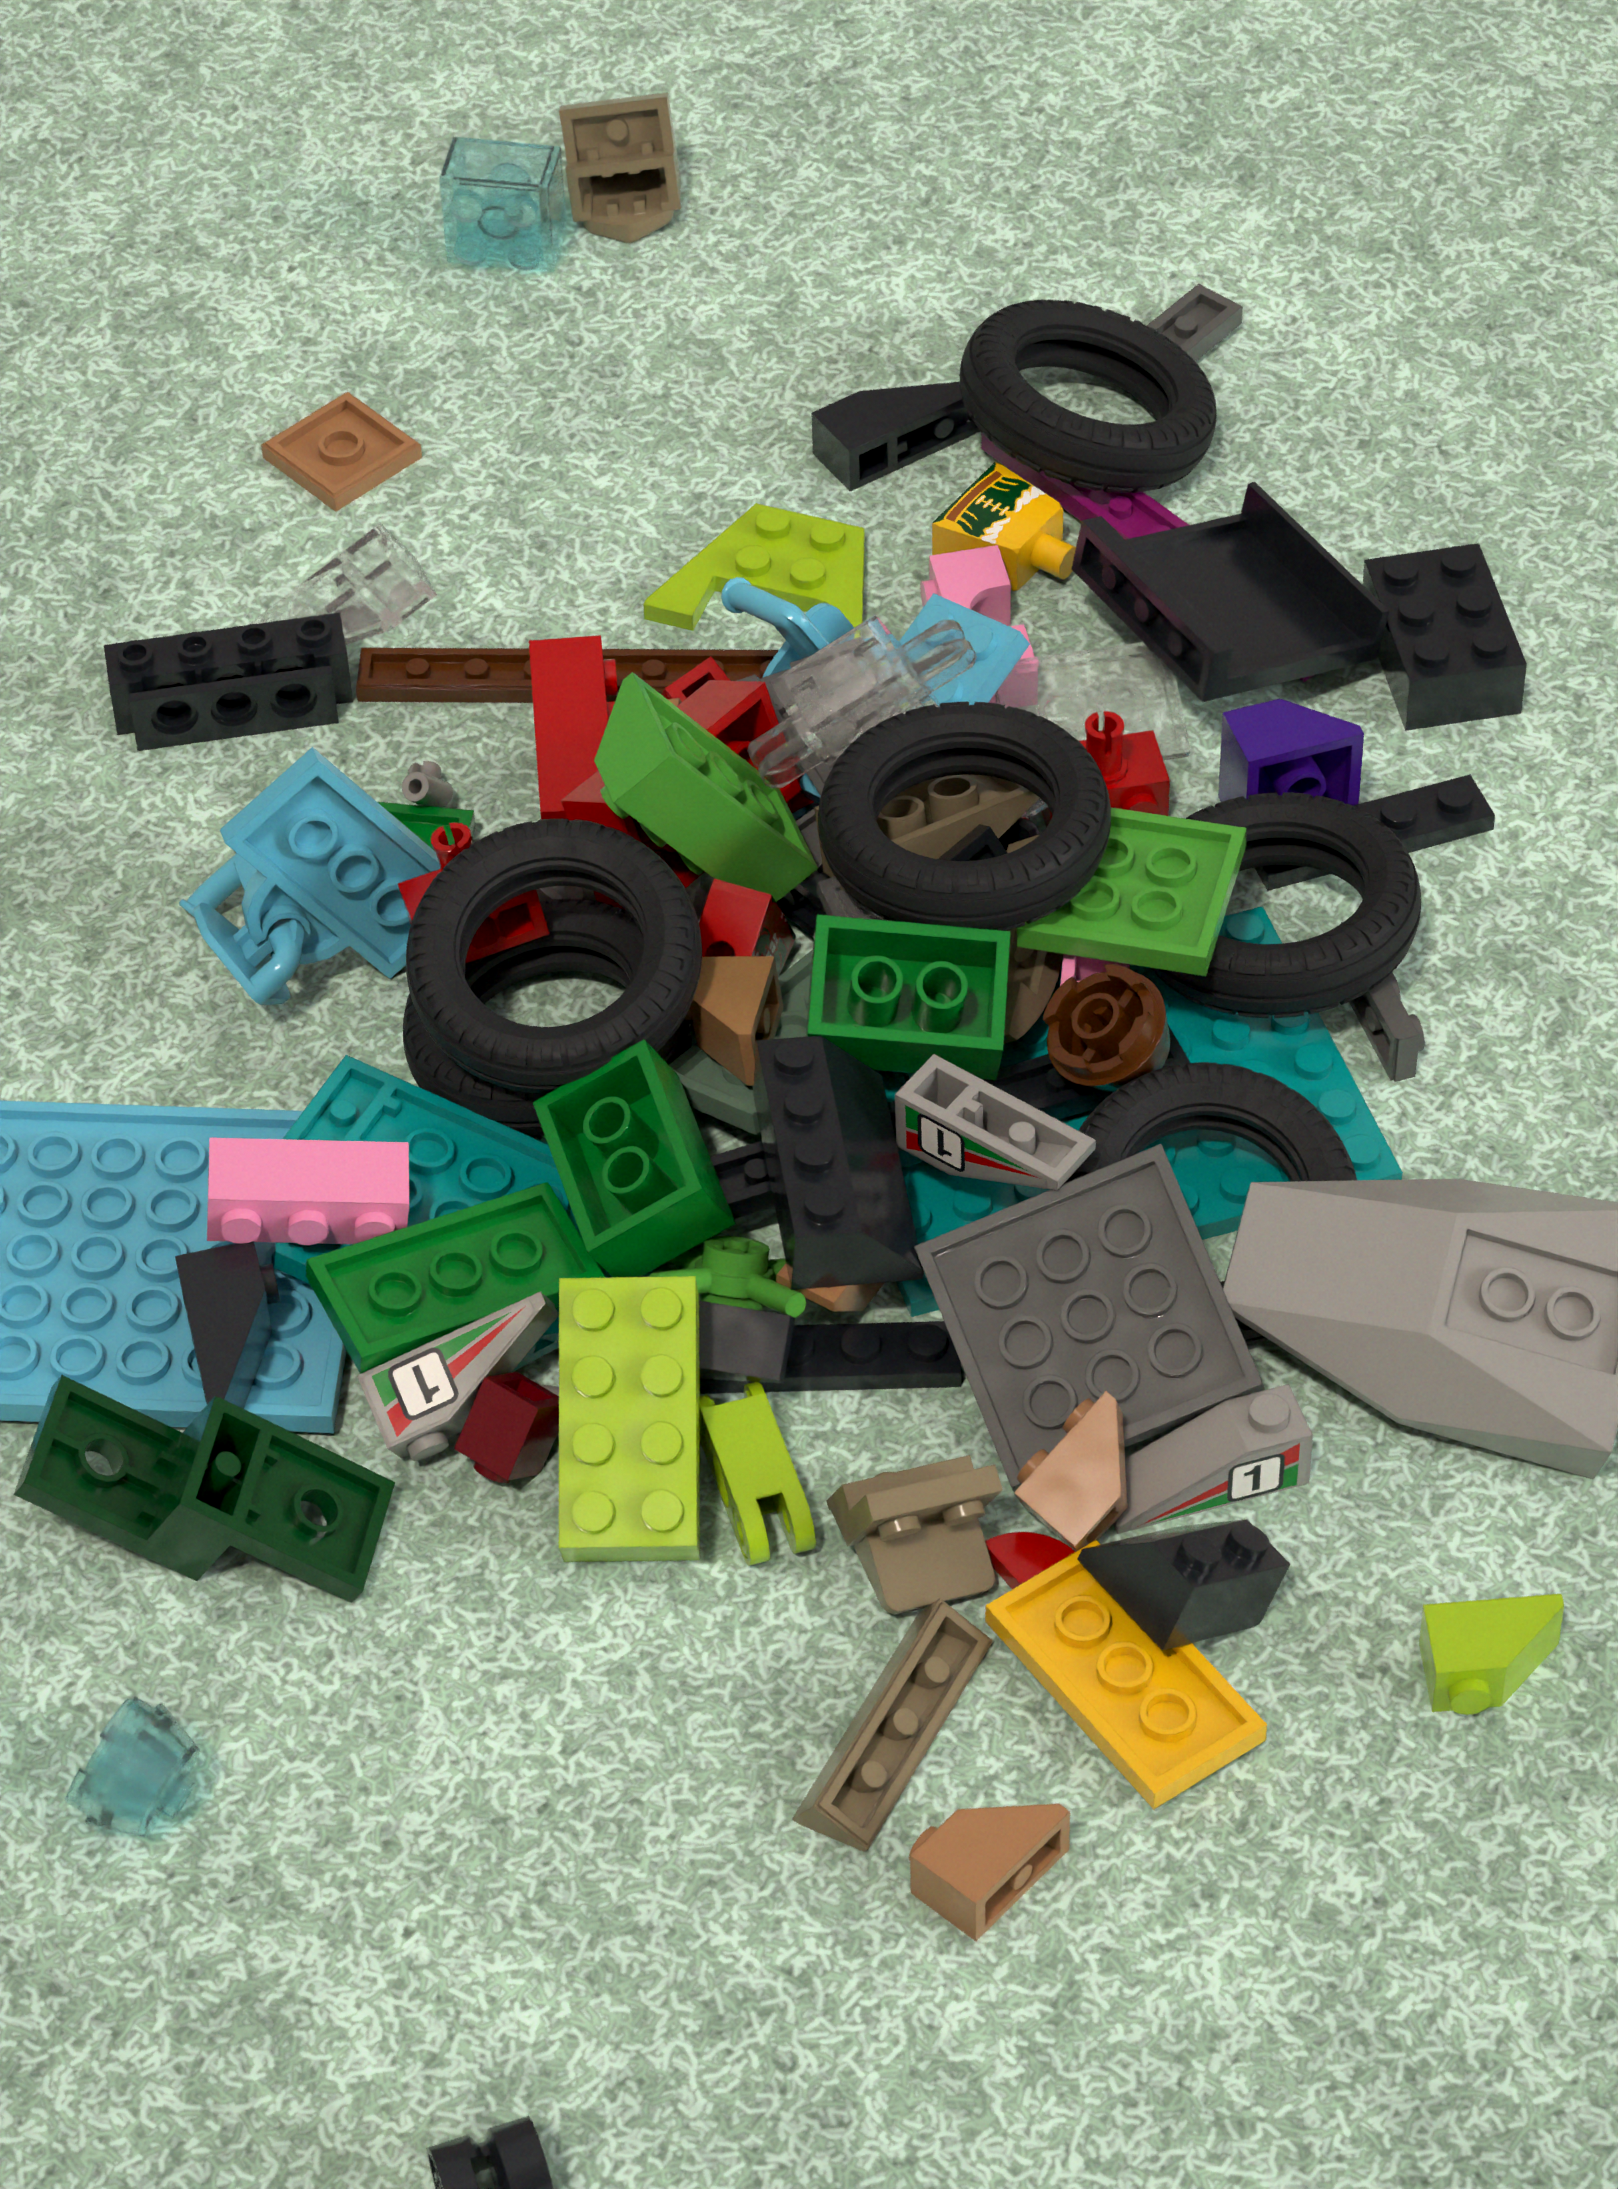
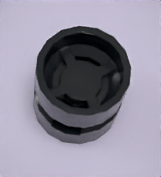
M529 2116L488 2128L484 2142L477 2143L470 2136L466 2135L427 2147V2157L435 2189H479L475 2175L486 2169L490 2170L495 2187L486 2189H554L538 2134Z

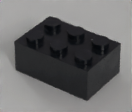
M1479 543L1364 560L1362 585L1390 611L1378 658L1405 731L1521 714L1527 663Z

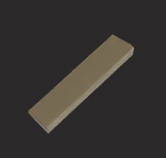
M940 1598L922 1610L912 1622L792 1820L799 1825L858 1850L867 1851L993 1640Z

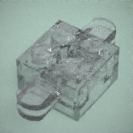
M874 615L770 681L789 718L751 741L748 746V755L754 766L758 767L759 775L765 786L782 788L822 762L831 770L843 751L860 735L875 727L878 723L919 707L933 704L936 707H940V703L933 692L972 668L977 658L971 643L965 640V634L960 624L954 620H941L901 645L880 619Z

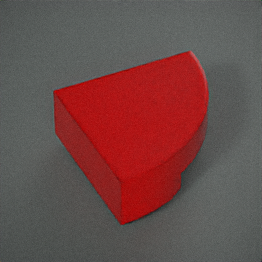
M1034 1532L1006 1533L985 1541L993 1569L1011 1589L1016 1588L1075 1553L1071 1547L1060 1540Z

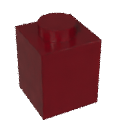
M519 1372L484 1377L454 1449L475 1461L473 1468L479 1474L496 1482L509 1483L514 1479L538 1475L542 1471L559 1431V1396Z

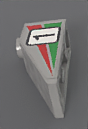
M935 1054L895 1094L897 1147L949 1175L1058 1190L1096 1149L1095 1139Z
M540 1291L358 1375L357 1377L387 1449L400 1458L410 1455L412 1461L423 1460L445 1450L449 1446L447 1438L462 1431L484 1377L511 1373L559 1316L554 1303Z
M1289 1384L1226 1400L1125 1458L1128 1508L1113 1523L1117 1534L1308 1484L1313 1434Z

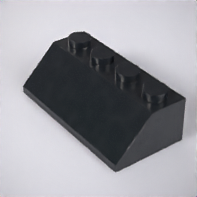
M823 1036L756 1040L753 1096L791 1290L923 1279L924 1270L914 1247L918 1245L882 1075Z

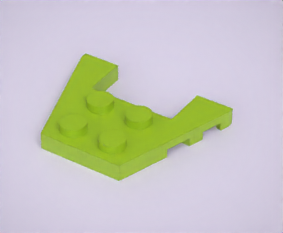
M756 503L646 598L643 604L644 619L693 631L715 591L722 592L724 585L730 579L739 577L748 580L754 587L795 604L804 612L820 603H828L837 607L854 626L856 641L860 640L863 634L865 530L859 526Z

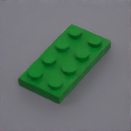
M548 1182L306 1259V1278L360 1374L540 1291L554 1303L557 1309L559 1308V1278H605L596 1261L587 1253L583 1239Z

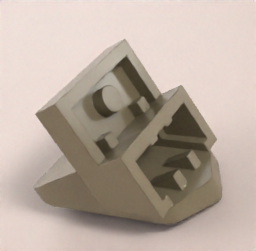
M668 92L561 105L559 114L567 161L565 171L573 222L583 221L584 227L590 233L629 244L668 224L673 217L674 210L681 209L680 171Z
M967 1455L903 1471L882 1472L872 1478L842 1484L827 1500L828 1508L834 1516L847 1547L853 1545L880 1605L888 1613L901 1614L924 1609L939 1598L945 1603L983 1594L994 1585L995 1574L979 1518L986 1514L984 1508L1003 1491L995 1464L974 1469L971 1457Z

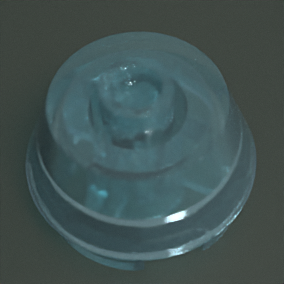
M134 1696L133 1700L130 1698L125 1700L99 1735L103 1739L91 1756L85 1771L79 1768L67 1792L65 1802L86 1815L85 1825L146 1838L164 1814L174 1819L188 1800L196 1785V1782L189 1779L188 1776L198 1759L200 1748L162 1702L154 1707Z

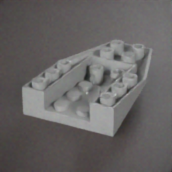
M1464 1179L1250 1183L1223 1285V1291L1235 1318L1399 1424L1586 1478H1595L1612 1453L1618 1427V1202Z

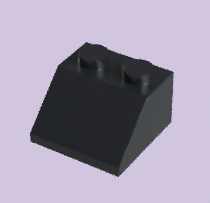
M1248 1519L1177 1526L1084 1548L1077 1558L1162 1651L1259 1625L1290 1566V1563L1269 1542L1266 1534L1253 1526Z

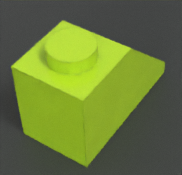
M1562 1593L1423 1604L1419 1647L1432 1712L1454 1711L1458 1714L1470 1715L1482 1712L1487 1708L1502 1707L1559 1644L1564 1610Z

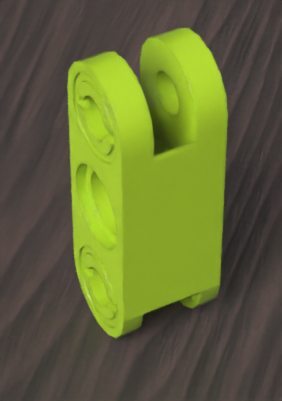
M761 1383L745 1384L743 1399L715 1405L714 1400H711L707 1394L699 1396L700 1443L746 1564L751 1566L770 1560L769 1542L762 1515L777 1512L790 1549L794 1554L816 1548L815 1530L810 1509Z

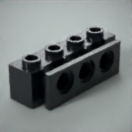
M340 612L104 645L117 735L135 733L137 751L339 723L336 705L353 702L347 649Z

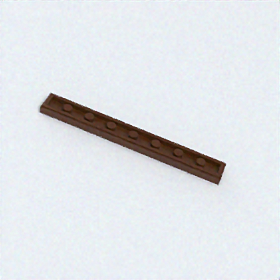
M361 648L356 685L357 701L533 703L529 648ZM602 649L603 660L615 659L618 692L623 679L633 672L661 695L667 686L710 656L731 681H737L752 675H756L759 679L763 678L767 666L779 651ZM617 695L606 696V702L616 701Z

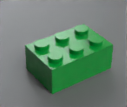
M817 914L812 949L806 1037L823 1036L873 1070L916 1073L935 1054L980 1079L997 1080L1004 1044L1011 931Z
M645 1039L613 1056L610 1062L591 1074L564 1084L533 1102L587 1253L613 1278L641 1277L736 1224L680 1078Z

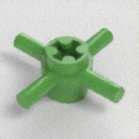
M711 1237L704 1241L703 1249L695 1246L668 1261L683 1269L654 1272L649 1276H696L699 1301L760 1311L763 1310L764 1305L781 1314L791 1315L794 1318L799 1317L806 1306V1298L802 1293L776 1283L778 1272L786 1264L785 1258L769 1260V1246L744 1237Z

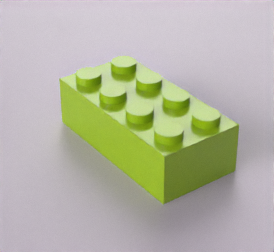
M696 1276L559 1278V1550L564 1562L700 1560L699 1293Z

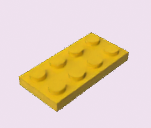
M1095 1540L985 1605V1622L1153 1809H1156L1266 1741L1267 1724L1192 1643L1163 1651L1077 1560L1082 1549L1101 1545Z

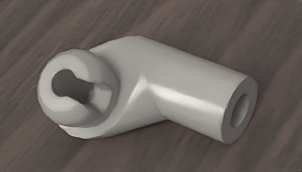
M424 761L423 765L413 763L408 770V775L402 782V792L406 799L421 806L431 807L446 806L452 799L453 787L450 783L440 780L441 768L436 762Z

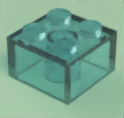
M453 137L439 177L447 263L554 273L567 233L561 146Z

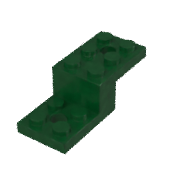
M61 1375L51 1387L13 1495L195 1581H198L231 1545L352 1603L364 1590L395 1482L216 1395L182 1433ZM92 1451L103 1455L109 1461L113 1475L106 1476L94 1471L87 1463L85 1452ZM301 1501L317 1505L322 1510L327 1525L320 1526L309 1521L302 1512Z

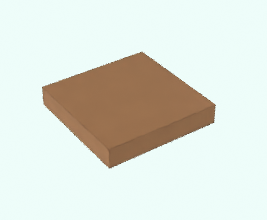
M348 391L261 444L262 455L266 461L335 512L422 458L420 443Z

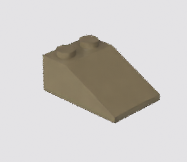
M984 775L944 776L914 785L895 796L883 807L876 822L881 831L902 848L925 857L938 859L979 824L991 827L999 839L1039 797L1030 790L1001 778ZM819 806L814 807L815 816H816V823H817V830H818V810H819ZM819 838L823 871L840 884L827 863Z

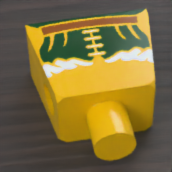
M994 462L932 523V555L998 545L1012 591L1019 590L1039 569L1060 579H1066L1072 573L1071 568L1076 547L1063 541L1062 506L1058 501L997 462Z

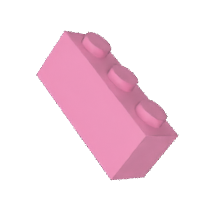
M209 1138L207 1241H229L237 1244H245L252 1241L298 1243L301 1245L356 1244L405 1228L408 1225V1142Z

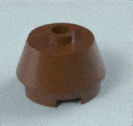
M1105 964L1106 972L1092 974L1080 982H1077L1073 976L1067 979L1051 997L1045 1009L1043 1021L1049 1026L1047 1050L1055 1069L1064 1078L1074 1083L1113 1093L1126 1083L1163 1067L1169 1054L1170 1035L1164 1000L1154 983L1126 967L1116 964Z

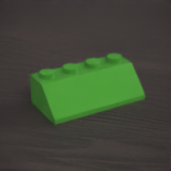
M632 672L623 679L594 760L605 784L600 790L601 795L617 816L622 819H626L629 815L633 817L656 845L663 847L669 844L677 851L685 865L695 874L700 875L705 871L713 879L771 894L776 902L818 869L779 786Z

